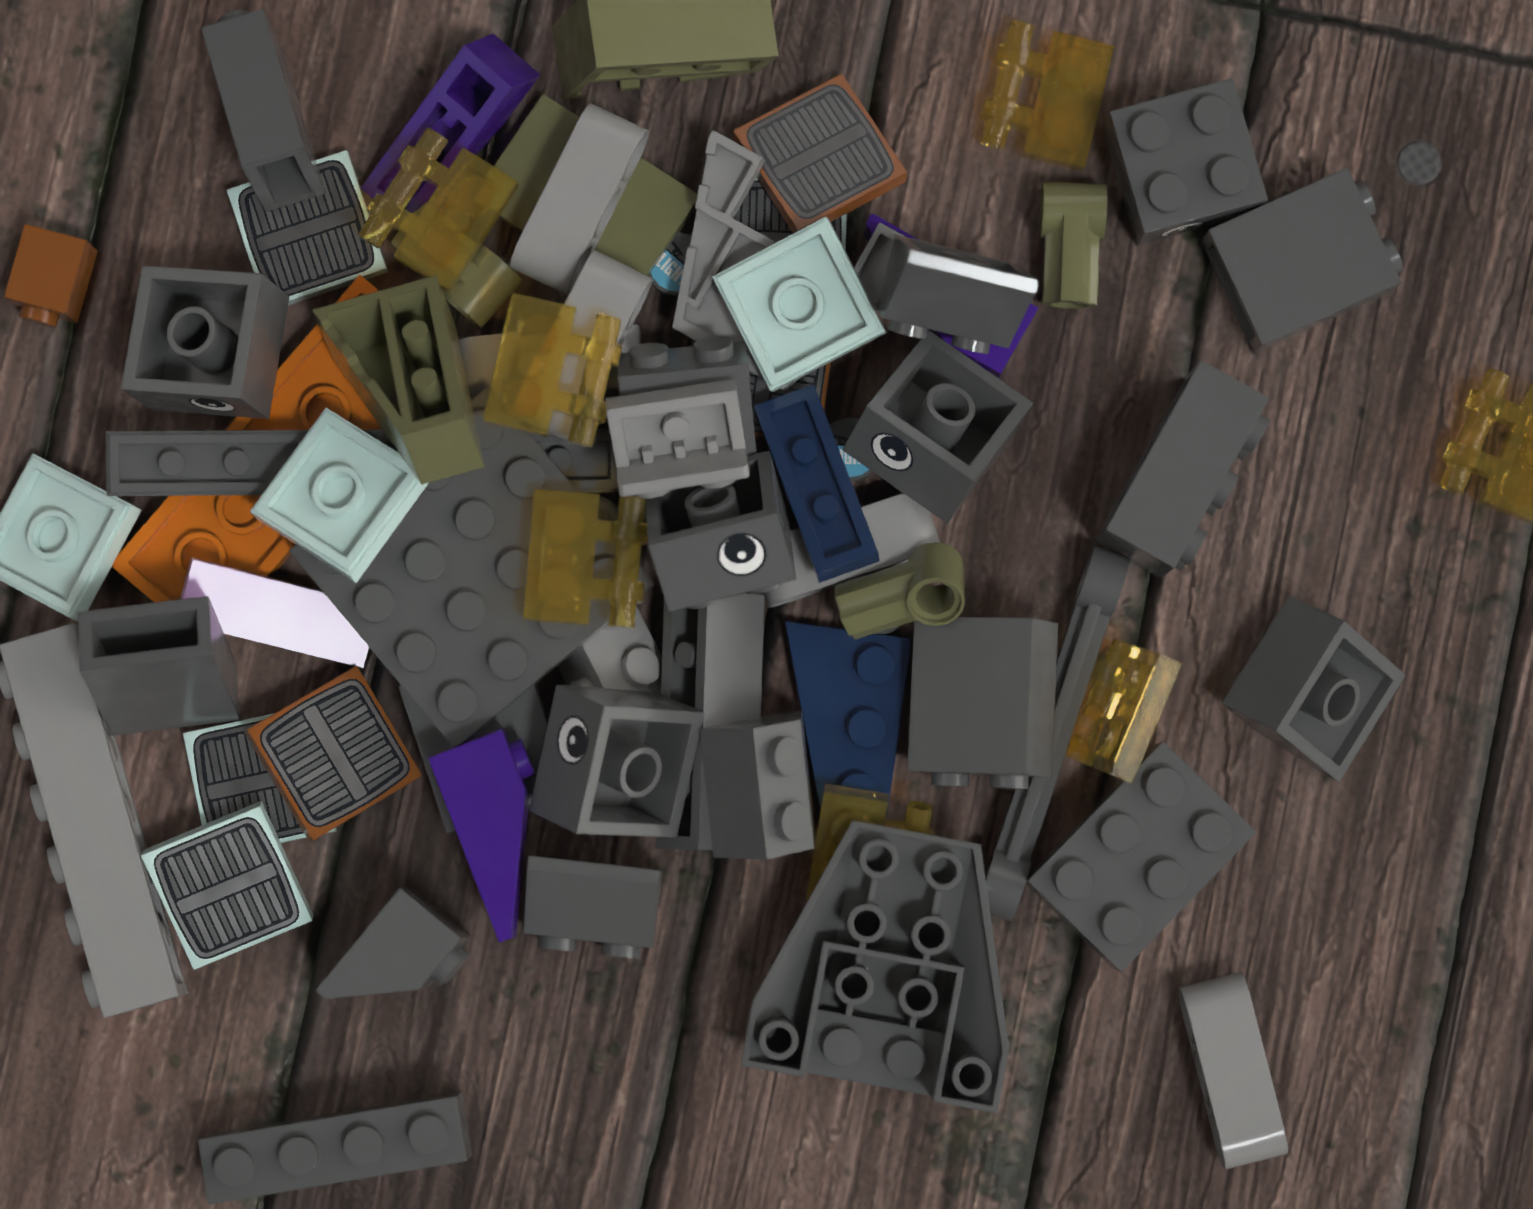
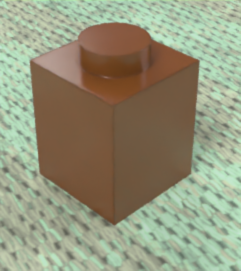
M24 224L4 298L16 307L21 308L19 318L50 328L57 327L59 318L78 323L98 251L87 240Z

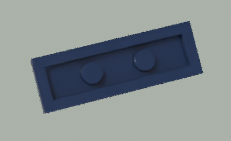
M814 384L754 405L756 418L818 582L821 583L880 562L879 552Z

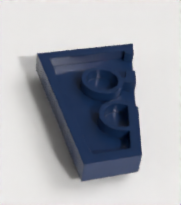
M785 621L821 818L823 821L850 824L852 820L886 826L911 639L880 634H871L854 639L852 635L848 636L844 629Z

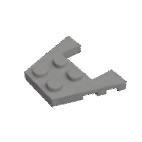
M712 130L707 142L705 169L702 184L699 185L695 205L697 211L690 247H687L672 328L695 341L707 337L721 336L730 338L733 342L745 340L712 276L776 243L735 220L736 213L766 160ZM880 222L854 267L874 308L877 307L895 234L904 236ZM746 344L748 369L750 372L763 378ZM795 380V381H793L792 383H790V384H788V385L782 387L781 389L786 391V390H787L789 387H791L797 380Z

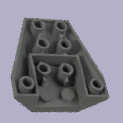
M852 820L752 1001L741 1066L805 1077L806 1073L928 1095L932 1097L933 1102L998 1113L1009 1044L981 844Z

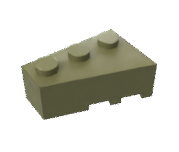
M577 0L552 26L562 100L582 97L581 90L588 83L620 81L621 91L641 89L640 79L679 77L680 83L757 73L778 57L771 0Z
M437 275L312 310L333 360L421 485L485 467L457 329Z

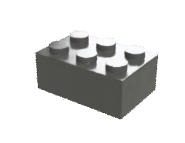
M1200 360L1185 377L1094 542L1112 552L1130 557L1131 563L1158 578H1162L1174 568L1182 571L1185 565L1189 566L1208 533L1198 527L1205 513L1212 516L1217 508L1219 510L1222 508L1239 478V475L1230 471L1232 464L1236 458L1243 461L1248 452L1252 453L1270 422V419L1261 415L1269 398Z
M1160 742L1154 744L1028 874L1026 885L1110 967L1122 972L1256 834V831L1168 745Z

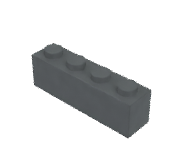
M742 593L719 599L713 605L705 608L691 609L686 607L670 612L664 597L661 694L704 712L701 728L761 717L765 595ZM700 735L677 838L656 837L655 849L713 851Z
M463 1092L212 1133L198 1139L208 1205L465 1162L472 1156Z

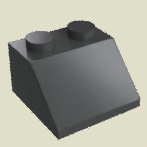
M895 234L876 310L883 318L891 320L889 330L926 339L928 329L953 335L951 341L953 346L972 352L988 354L991 344L1009 348L1035 295L1038 280L1018 264Z
M1289 596L1277 616L1269 624L1264 637L1244 669L1235 678L1233 686L1222 704L1258 733L1331 779L1340 782L1406 675L1345 621Z
M793 710L701 728L700 736L713 857L768 860L814 849L816 836L802 710Z
M529 856L524 934L538 935V948L575 952L576 941L586 940L602 942L601 955L639 959L641 947L653 948L655 945L663 870Z
M413 887L400 888L316 989V992L325 999L419 990L431 986L433 982L441 987L454 977L470 957V954L462 947L471 935Z

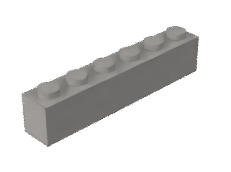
M72 623L0 644L3 661H0V689L5 699L14 698L20 722L12 726L13 736L20 757L23 761L31 759L38 784L30 786L31 801L38 820L41 823L49 822L55 845L47 848L48 861L56 883H66L72 907L65 909V921L73 944L75 946L83 944L89 969L82 971V981L90 1006L92 1008L100 1006L103 1018H107L189 994L163 902L141 857L143 850L147 848L116 735L112 736L80 673L78 625Z

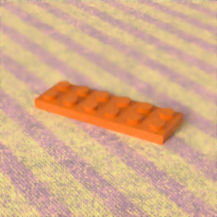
M359 275L336 303L379 290ZM317 323L277 370L269 419L236 417L225 431L310 430L325 408L333 411L361 430H382V428L333 360ZM261 495L168 496L117 555L112 567L149 599L157 603L180 600L191 557L272 577L291 555L289 550L296 544L257 520L250 512Z

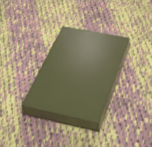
M542 94L473 196L475 203L522 233L580 117ZM640 158L595 250L649 276L676 234L680 233L696 209L697 193L645 159Z

